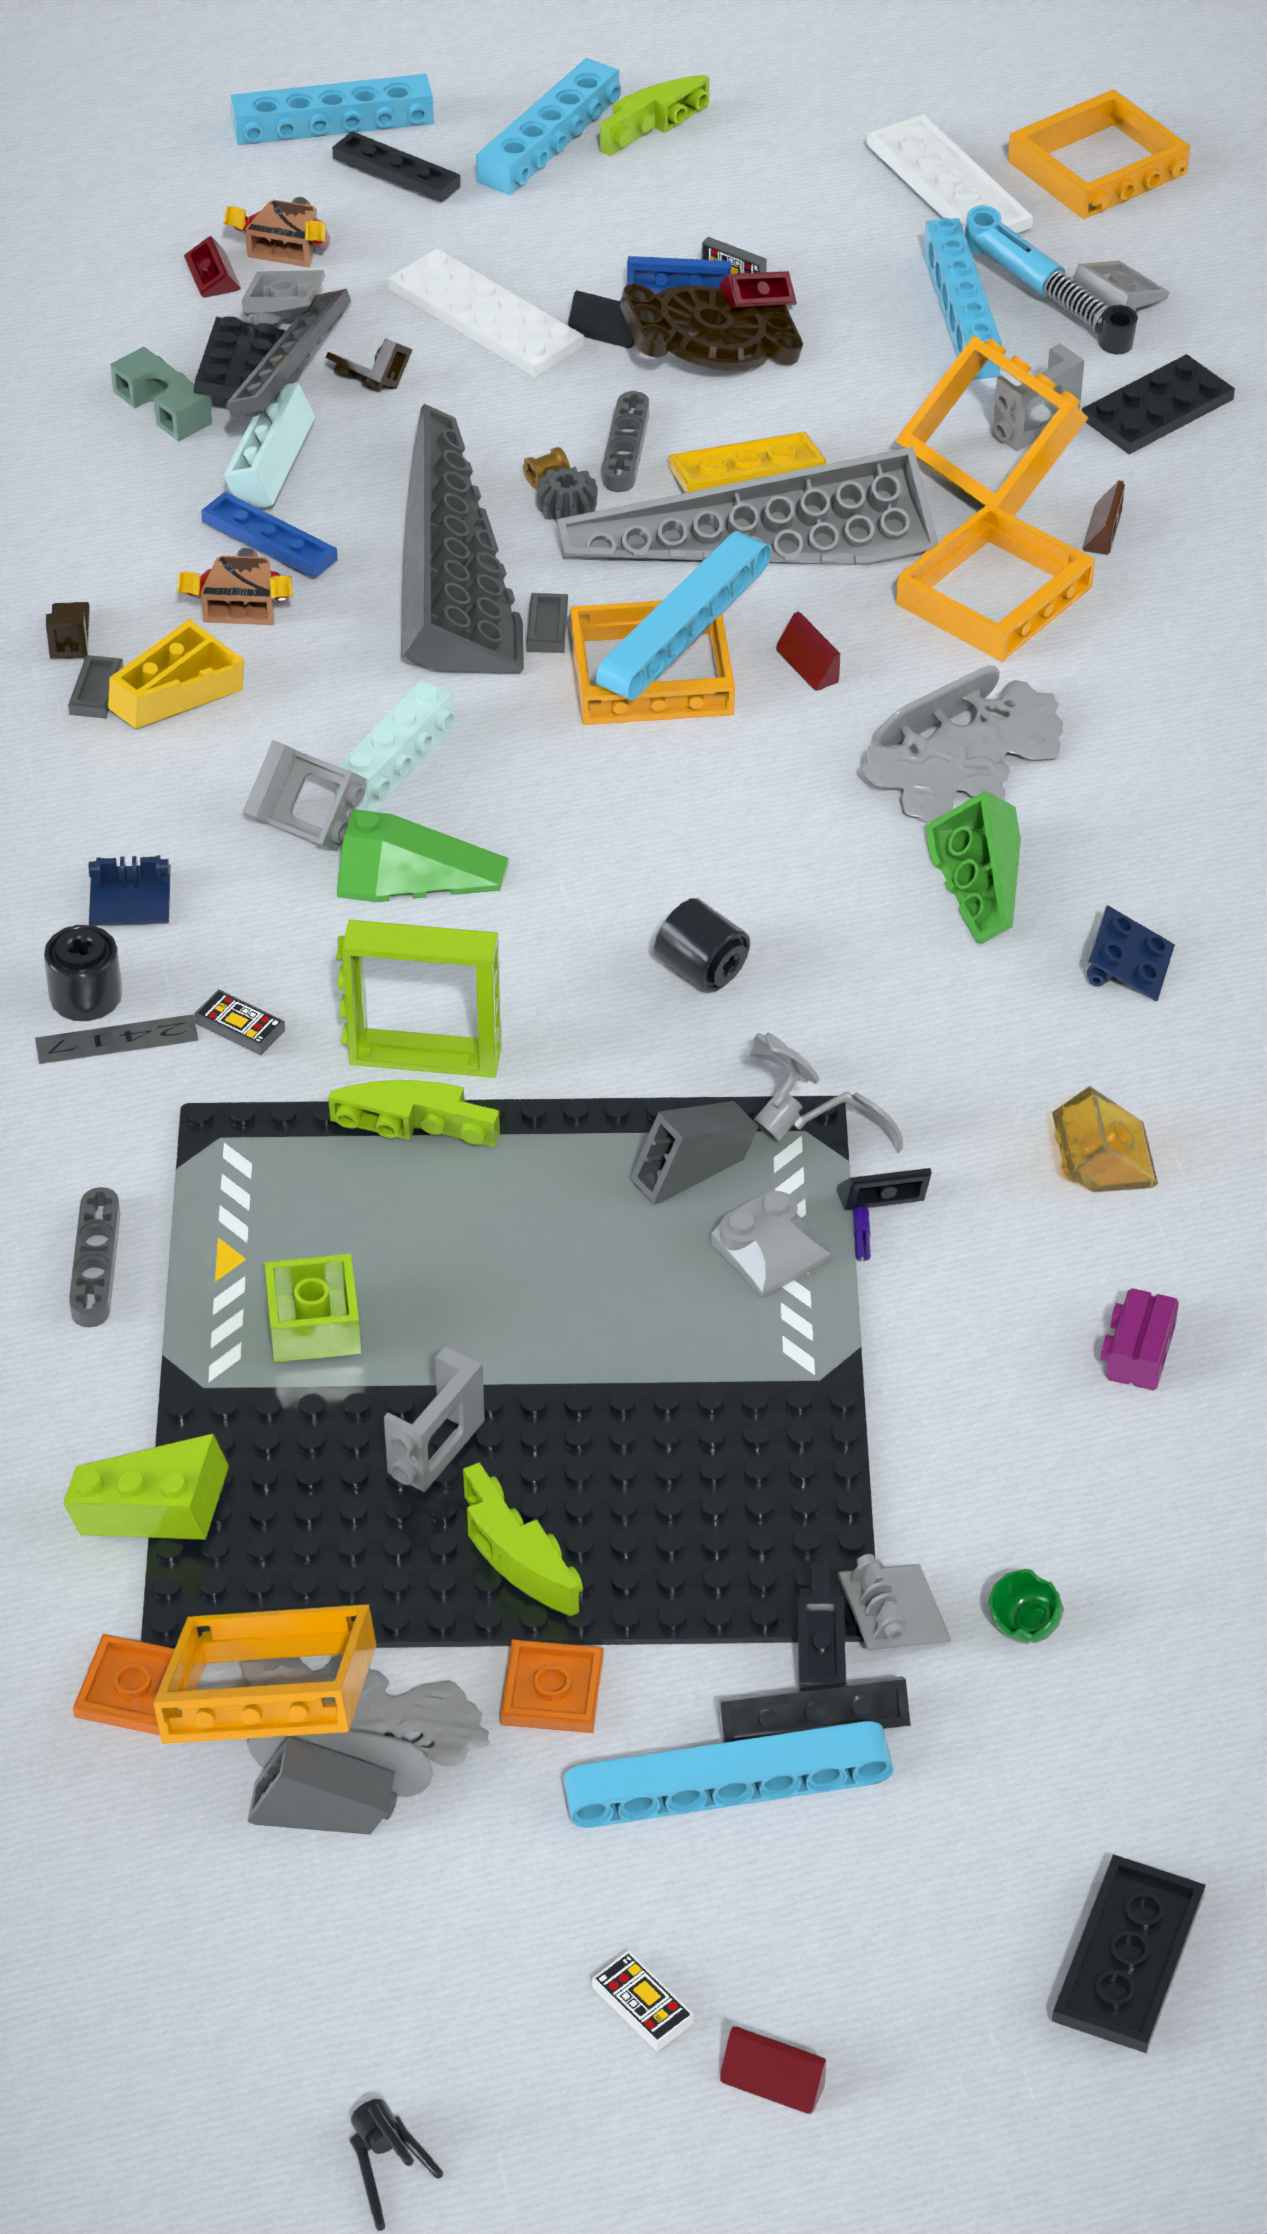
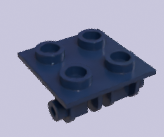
M161 855L140 857V866H138L137 856H132V866H126L125 856H120V866H117L116 858L96 857V861H89L88 870L89 877H91L89 925L169 923L171 878L169 859H161Z
M1107 905L1088 962L1091 963L1087 969L1089 982L1094 986H1102L1112 977H1115L1152 1000L1157 1001L1175 944Z

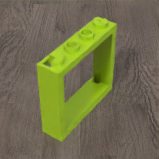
M349 919L345 936H338L337 938L338 950L336 960L343 962L338 973V990L345 991V994L341 997L340 1019L347 1020V1023L343 1026L342 1044L348 1045L350 1065L496 1078L502 1051L498 932ZM363 957L475 966L478 1038L368 1028Z

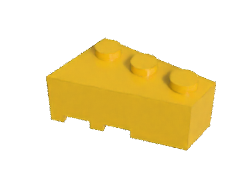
M188 619L110 677L108 708L135 729L242 691L245 660L192 620Z

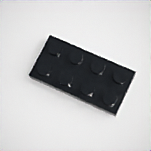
M216 316L195 378L193 393L230 399L285 333V330L278 329L268 323L254 325L242 322L239 318L233 316L223 318Z
M1186 354L1083 407L1082 412L1088 417L1085 423L1130 455L1234 400L1235 388Z
M1113 1854L1055 2004L1052 2022L1147 2054L1202 1903L1206 1885Z

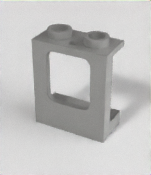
M1059 343L1049 349L1048 370L1042 372V374L1057 385L1054 391L1061 395L1066 390L1081 401L1085 360ZM1000 375L997 377L993 435L1015 451H1019L1035 442L1053 416L1024 432L1026 406L1031 400L1040 395L1024 384L1016 386ZM1045 400V407L1056 414L1059 409Z
M272 740L243 813L338 851L340 844L343 843L352 810L358 807L364 798V785L367 779L350 770L342 769ZM309 775H316L341 785L323 829L300 820L293 815L294 805L304 781Z
M444 1346L435 1357L437 1396L413 1424H410L390 1413L384 1416L388 1474L392 1475L398 1482L404 1485L410 1484L424 1492L485 1421L482 1364L447 1346ZM446 1419L459 1424L428 1461V1443L436 1430Z

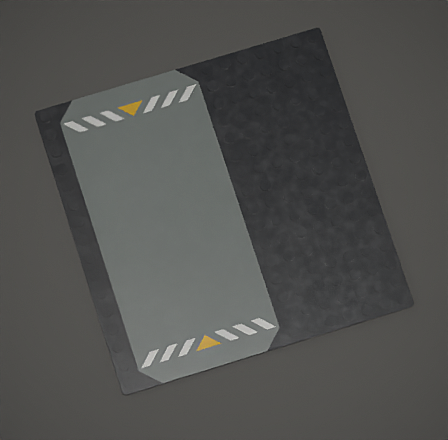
M773 1096L465 1100L467 1103L499 1110L500 1135L495 1147L483 1144L473 1145L465 1142L463 1139L443 1134L432 1135L419 1128L414 1129L410 1141L397 1137L386 1138L377 1132L357 1127L346 1128L337 1122L330 1121L329 1101L183 1104L180 1108L155 1447L214 1434L229 1468L206 1540L148 1538L141 1642L175 1649L186 1620L191 1616L369 1604L376 1648L511 1646L512 1640L570 1645L798 1643L797 1595H799V1588H810L809 1570L811 1562H829L830 1587H841V1595H844L845 1642H864L837 1575L838 1572L855 1571L858 1566L857 1559L865 1554H872L875 1558L853 1210H844L837 1192V1186L850 1178L846 1102L840 1103L806 1122L800 1130L793 1125L779 1142L773 1140L758 1127L744 1160L658 1204H653L630 1179V1176L659 1111L735 1101L754 1120ZM837 1096L792 1097L802 1105L803 1108L798 1113L800 1116H803ZM782 1191L790 1194L796 1200L797 1214L830 1251L831 1260L762 1298L711 1245V1233L727 1213L766 1192ZM351 1253L359 1315L361 1354L274 1363L264 1262ZM444 1346H447L482 1364L485 1421L424 1492L410 1484L404 1485L388 1474L384 1416L390 1413L410 1424H413L437 1396L435 1357ZM446 1419L436 1430L428 1443V1461L459 1424ZM480 1462L489 1478L492 1476L497 1478L502 1487L506 1505L509 1509L515 1508L518 1511L524 1525L537 1520L546 1535L550 1533L554 1535L561 1549L562 1560L567 1568L573 1566L576 1569L582 1582L583 1591L579 1593V1613L569 1616L530 1597L509 1582L480 1553L468 1536L467 1507L470 1505L464 1497V1468ZM351 1616V1621L354 1622L356 1616ZM210 1626L197 1627L198 1636H201L202 1632L211 1631Z

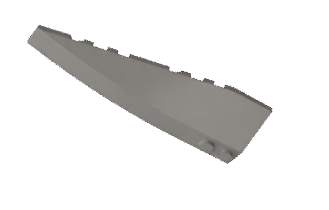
M913 447L557 519L565 556L705 560L735 531L769 544L772 550L769 562L871 565L924 554L925 551L931 550L938 544Z

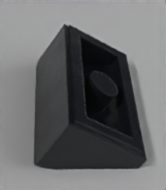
M578 290L574 292L568 321L569 327L589 339L624 348H631L634 345L635 341L620 308V301Z
M930 1168L851 1177L837 1186V1192L844 1210H854L857 1207L870 1208L925 1200L932 1171Z

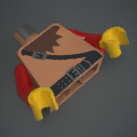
M296 197L292 202L271 200L261 211L249 217L246 216L247 210L243 208L226 206L223 224L234 226L236 230L246 235L247 253L250 258L309 268L315 247L324 249L330 243L326 222L317 219V209L311 206L310 202L303 197Z
M242 548L237 552L236 556L217 557L212 569H208L202 575L195 572H179L177 593H187L189 596L201 599L203 622L274 625L273 599L279 603L289 600L290 597H293L292 576H281L278 572L270 571L269 559L258 557V554L253 549Z

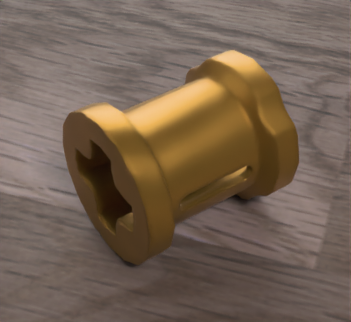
M555 447L550 450L549 454L536 459L534 457L524 459L523 469L527 481L534 489H537L539 478L546 476L547 470L559 471L560 466L570 469V464L565 452L560 447Z

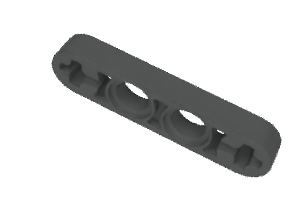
M628 391L620 395L617 400L603 463V485L606 489L613 492L628 491L633 488L636 481L649 420V398L642 392ZM635 408V414L629 413L631 409ZM625 428L636 429V431L633 432H625L621 430ZM618 451H630V452H632V453H630V454H618V453H616V452H618ZM618 469L623 470L621 475H617Z
M97 1187L87 1191L82 1196L79 1209L69 1302L74 1322L88 1328L103 1324L108 1319L111 1308L121 1215L118 1195L115 1191L105 1187ZM98 1206H104L103 1220L96 1219L95 1212L98 1210ZM94 1235H103L108 1238L104 1244L97 1246L86 1243V1240ZM93 1267L101 1268L105 1271L97 1278H86L82 1275L85 1270ZM87 1294H94L95 1303H93L92 1308L87 1309Z

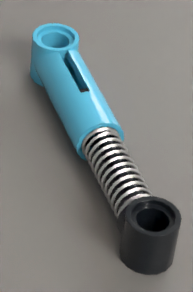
M983 205L973 207L968 211L965 236L972 253L988 255L1043 297L1050 296L1064 308H1067L1068 311H1071L1072 314H1075L1086 324H1089L1090 327H1093L1096 334L1099 335L1098 342L1104 351L1118 355L1127 353L1132 349L1138 320L1137 313L1132 308L1125 305L1109 306L1105 302H1101V299H1097L1096 295L1092 296L1091 292H1088L1083 286H1079V283L1075 282L1074 279L1066 276L1065 269L1003 224L1001 222V215L996 209Z

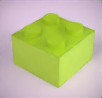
M351 1253L264 1262L274 1363L361 1354L359 1315Z

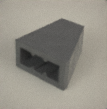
M735 1101L659 1111L630 1179L653 1204L661 1203L744 1160L758 1126Z
M288 1736L255 1781L247 1822L262 1826L371 1835L382 1819L388 1820L394 1811L397 1801V1793L392 1791L395 1772Z

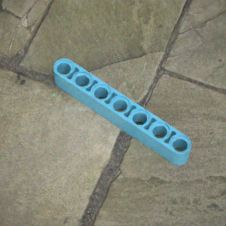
M739 531L733 532L603 659L596 674V684L626 699H636L763 573L771 558V546Z
M868 1721L586 1763L569 1769L564 1774L563 1782L572 1823L578 1827L593 1828L874 1785L887 1780L893 1774L894 1767L883 1726L879 1723Z

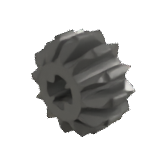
M560 466L559 471L547 470L546 476L539 478L537 505H539V511L544 512L546 519H560L595 512L598 487L596 479L590 478L589 471L578 472L576 466L571 469H565Z

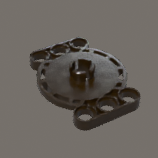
M628 284L622 292L620 300L622 313L637 348L649 357H664L669 351L692 364L726 371L753 368L765 362L769 357L787 365L795 364L799 360L803 341L786 306L734 309L720 289L700 285L676 286L664 289L656 294L646 286Z

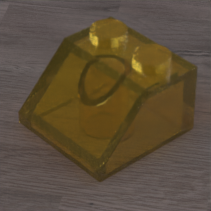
M1091 1086L1052 1112L1056 1129L1054 1136L1059 1144L1063 1161L1061 1168L1071 1182H1078L1092 1192L1153 1188L1158 1184L1142 1120Z

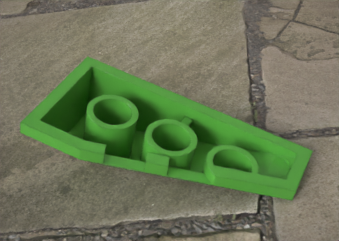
M985 790L925 825L931 860L935 867L942 871L946 878L944 883L947 889L956 896L960 904L959 910L976 941L981 944L1013 927L1021 844L1015 806Z

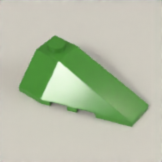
M353 809L343 839L337 897L384 902L389 901V895L412 893L413 899L426 898V892L448 890L452 895L500 891L509 861L505 856L396 815Z

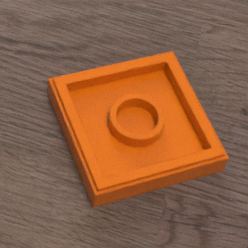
M103 1634L73 1706L74 1717L160 1735L153 1702L175 1649Z
M512 1640L500 1715L501 1725L594 1733L604 1661V1647Z

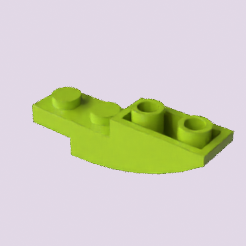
M698 75L662 82L641 89L613 103V115L600 123V151L611 156L652 129L656 128L666 133L707 107L710 98L709 77Z
M385 1080L335 1089L330 1092L328 1097L330 1121L337 1122L346 1128L357 1127L377 1132L386 1138L397 1137L410 1141L414 1129L419 1128L432 1135L443 1134L463 1139L469 1144H483L495 1147L500 1135L499 1110L465 1102L464 1087L421 1080Z
M480 1462L464 1468V1497L470 1505L467 1507L468 1536L480 1553L509 1582L530 1597L569 1616L579 1613V1593L583 1591L582 1582L576 1569L573 1566L567 1568L562 1560L561 1549L554 1535L551 1533L546 1535L537 1520L524 1525L518 1511L515 1508L509 1509L506 1505L504 1493L495 1476L489 1478Z

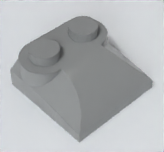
M1121 261L1078 264L1073 276L1075 282L1079 283V286H1083L1084 289L1091 292L1092 296L1096 295L1097 299H1101V302H1105L1106 305H1125L1134 311L1167 299L1170 293Z
M324 270L257 272L241 300L243 313L248 317L249 322L254 325L268 323L274 326L283 318L301 315L308 310L325 278Z
M782 1191L766 1192L727 1213L711 1233V1245L762 1298L831 1260L830 1251L797 1214L796 1200L790 1194Z

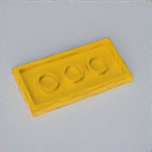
M805 431L670 454L668 456L669 468L685 493L827 464V460Z

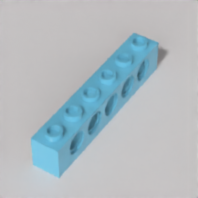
M585 58L476 154L477 183L508 195L513 194L540 168H543L558 152H561L569 142L580 135L589 124L598 119L608 107L617 102L621 94L619 69Z
M427 74L231 95L232 120L237 145L345 134L351 131L364 132L434 124L433 95Z
M941 218L939 220L926 221L924 257L957 357L973 335L985 343L991 338L1002 346V341L960 219ZM987 360L974 379L1000 376V368Z

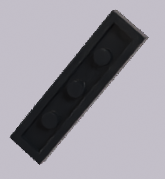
M351 131L332 147L334 159L440 202L461 186L460 174L354 131Z
M903 1676L718 1699L722 1743L868 1721L879 1723L883 1726V1729L911 1726L906 1679Z

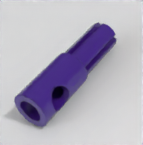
M857 1207L853 1210L856 1258L859 1261L862 1260V1257L863 1261H867L871 1257L870 1214L866 1207Z

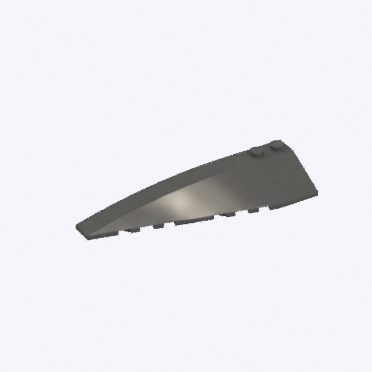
M423 404L420 409L406 517L403 563V657L416 665H423L434 671L520 674L524 669L523 622L520 613L512 612L511 609L515 597L512 589L505 586L503 579L507 573L504 564L500 563L495 556L499 549L486 509L480 508L478 504L481 494L478 486L472 485L470 479L473 473L471 463L462 455L466 448L456 418L427 404Z

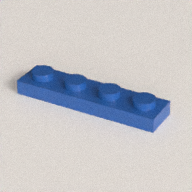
M227 492L222 493L201 510L202 522L312 578H316L338 560L336 547Z

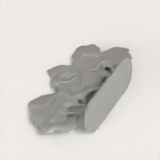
M986 666L905 705L892 714L881 726L877 734V742L880 745L868 747V752L865 756L867 763L861 765L860 769L875 786L903 788L905 790L902 795L904 812L910 816L920 817L921 820L928 822L934 821L953 809V801L958 790L966 791L972 797L986 790L1004 800L1005 789L1002 787V782L1008 779L1010 769L1002 761L1003 755L1009 752L1031 760L1055 759L1058 757L1061 745L1058 738L1063 732V721L1055 713L1059 703L1055 700L1053 693H1038L1027 682L1018 680L1007 683L1003 689L1001 699H985L997 685L1000 671L996 666ZM1010 700L1014 703V706H1006L1003 702ZM974 706L977 708L976 717L971 723L960 726L953 724L950 718ZM986 706H989L991 710L995 709L996 706L1008 711L1010 715L1006 718L994 716L986 710ZM981 713L988 716L986 722L981 721ZM941 723L940 728L935 731L932 737L925 738L919 734ZM903 742V745H901V746L890 747V746H893V745H896V744H899V743ZM913 743L919 750L917 755L910 751V746Z
M344 1654L332 1657L330 1663L323 1670L313 1672L307 1665L303 1664L299 1657L241 1661L239 1665L242 1668L244 1679L251 1683L250 1687L335 1681ZM370 1667L349 1732L290 1736L394 1771L392 1791L396 1792L397 1796L410 1797L422 1793L430 1785L433 1771L429 1759L441 1766H454L465 1761L466 1755L471 1748L487 1746L490 1743L488 1740L489 1732L479 1726L483 1713L478 1710L476 1704L466 1699L465 1692L454 1681L447 1680L422 1684L411 1689L409 1693L395 1697L386 1692L390 1683L389 1680L380 1671L372 1670ZM335 1697L324 1698L325 1703L335 1701ZM389 1731L395 1736L394 1738L386 1737L384 1733ZM412 1731H419L423 1734V1737L413 1744L400 1739ZM288 1736L249 1738L250 1753L260 1766L266 1768ZM429 1740L434 1741L432 1748L422 1747L423 1743Z

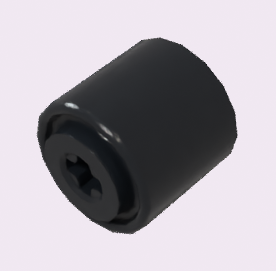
M690 898L676 907L664 921L656 936L654 951L661 961L704 992L711 993L726 986L742 969L749 953L750 937L744 930L699 898Z
M74 925L63 928L52 935L45 946L44 961L49 1000L53 1009L62 1017L73 1021H92L103 1018L114 1011L121 1002L122 996L118 947L114 937L106 930L93 925Z

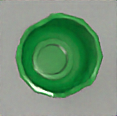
M1030 1569L1006 1573L993 1585L988 1599L992 1617L998 1628L1008 1638L1024 1644L1030 1642L1037 1643L1047 1639L1059 1626L1064 1611L1060 1594L1056 1591L1054 1584L1037 1576Z

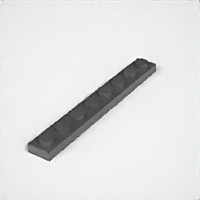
M347 288L315 295L308 310L294 320L226 403L231 417L244 414L246 418H251L265 412L266 406L277 397V393L282 386L288 383V379L299 369V365L303 360L310 356V352L315 345L321 342L323 335L332 328V324L336 319L342 316V312L351 302Z

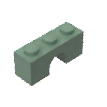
M142 347L110 364L113 392L133 408L154 401L157 426L178 442L212 424L211 397L193 393L194 383L146 347Z

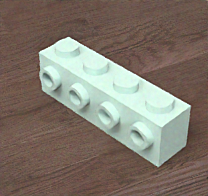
M299 383L282 386L277 393V397L266 406L265 412L252 418L223 476L228 484V490L231 495L259 509H265L274 504L315 419V415Z
M420 680L337 766L367 779L364 785V798L355 809L374 812L454 728L453 693ZM335 783L337 796V793L341 785Z

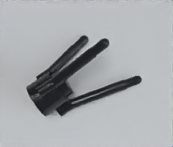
M372 2099L359 2106L353 2112L351 2124L356 2134L351 2137L350 2143L358 2157L375 2227L378 2231H383L385 2229L383 2210L368 2151L373 2150L376 2154H382L394 2149L406 2166H411L414 2163V2159L408 2152L409 2149L436 2179L443 2177V2171L408 2132L400 2117H394L387 2103L382 2099Z

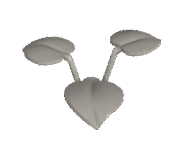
M768 1032L764 1036L757 1033L754 1036V1045L750 1056L774 1062L789 1071L778 1093L773 1096L753 1120L769 1137L779 1142L793 1125L800 1130L806 1122L840 1103L846 1102L853 1105L862 1115L882 1128L894 1141L898 1153L903 1149L902 1134L894 1120L882 1108L857 1092L854 1094L844 1092L800 1116L798 1112L803 1107L789 1092L798 1077L806 1083L810 1080L817 1084L820 1080L818 1074L804 1057L793 1049L788 1048L784 1042Z

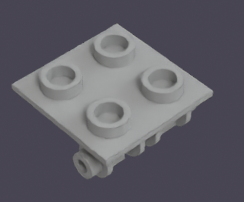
M865 1554L857 1559L858 1566L855 1571L838 1572V1578L868 1651L951 1641L920 1564L883 1568L879 1559H875L872 1554Z

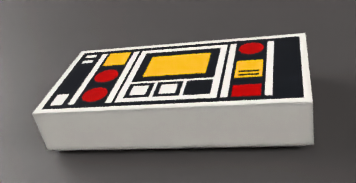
M629 1950L592 1978V1988L656 2052L660 2051L694 2024V2014Z

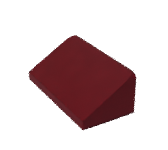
M212 236L203 240L184 255L203 298L236 292L241 289L226 252Z
M789 271L728 274L719 283L720 290L734 309L791 306L797 304Z
M799 611L795 612L778 641L777 652L813 690L819 691L838 683L841 653Z
M732 2026L720 2072V2081L731 2087L800 2112L811 2114L814 2112L825 2086L826 2059L743 2028Z

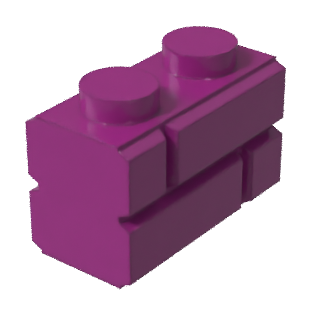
M1131 1288L1127 1292L1124 1304L1115 1303L1110 1328L1116 1329L1115 1335L1105 1336L1100 1360L1107 1362L1106 1377L1108 1380L1127 1385L1131 1382L1136 1387L1153 1391L1158 1388L1176 1327L1179 1308L1177 1298L1160 1294L1152 1296L1151 1292Z

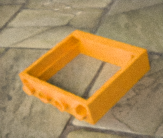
M1112 89L1010 133L1008 162L1084 220L1187 174L1190 145L1116 90ZM1114 125L1153 155L1087 183L1049 153Z
M973 335L895 441L904 448L913 447L916 458L984 507L987 504H991L1015 516L1087 421L1088 417L1077 407L1081 401L1071 393L1064 390L1060 395L1054 391L1057 385L1045 375L1039 372L1034 377L1028 373L1031 367L1019 357L1014 355L1010 360L1004 356L1006 350L997 342L989 338L985 343ZM987 360L1059 409L996 494L925 444Z
M987 504L975 515H971L955 531L949 532L935 547L925 551L922 557L910 567L903 569V572L898 575L896 583V605L1003 662L1092 588L1095 559L1001 509ZM988 542L1054 576L998 623L932 588Z
M662 601L571 606L570 636L582 724L595 725L734 715L735 685L723 615L721 614L701 633H709L716 678L652 682L636 699L629 700L598 685L590 686L585 642L624 639Z
M369 1604L188 1617L153 1702L161 1743L170 1744L349 1732L376 1648ZM351 1616H356L354 1622L351 1621ZM210 1626L211 1631L202 1632V1635L198 1636L197 1627ZM344 1654L335 1681L196 1690L207 1663ZM335 1697V1701L325 1703L324 1698Z

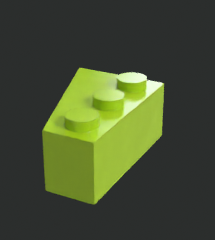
M209 1434L75 1466L63 1504L80 1535L206 1540L229 1465L214 1434Z

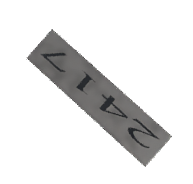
M191 1014L36 1037L35 1041L39 1064L198 1041L194 1015Z

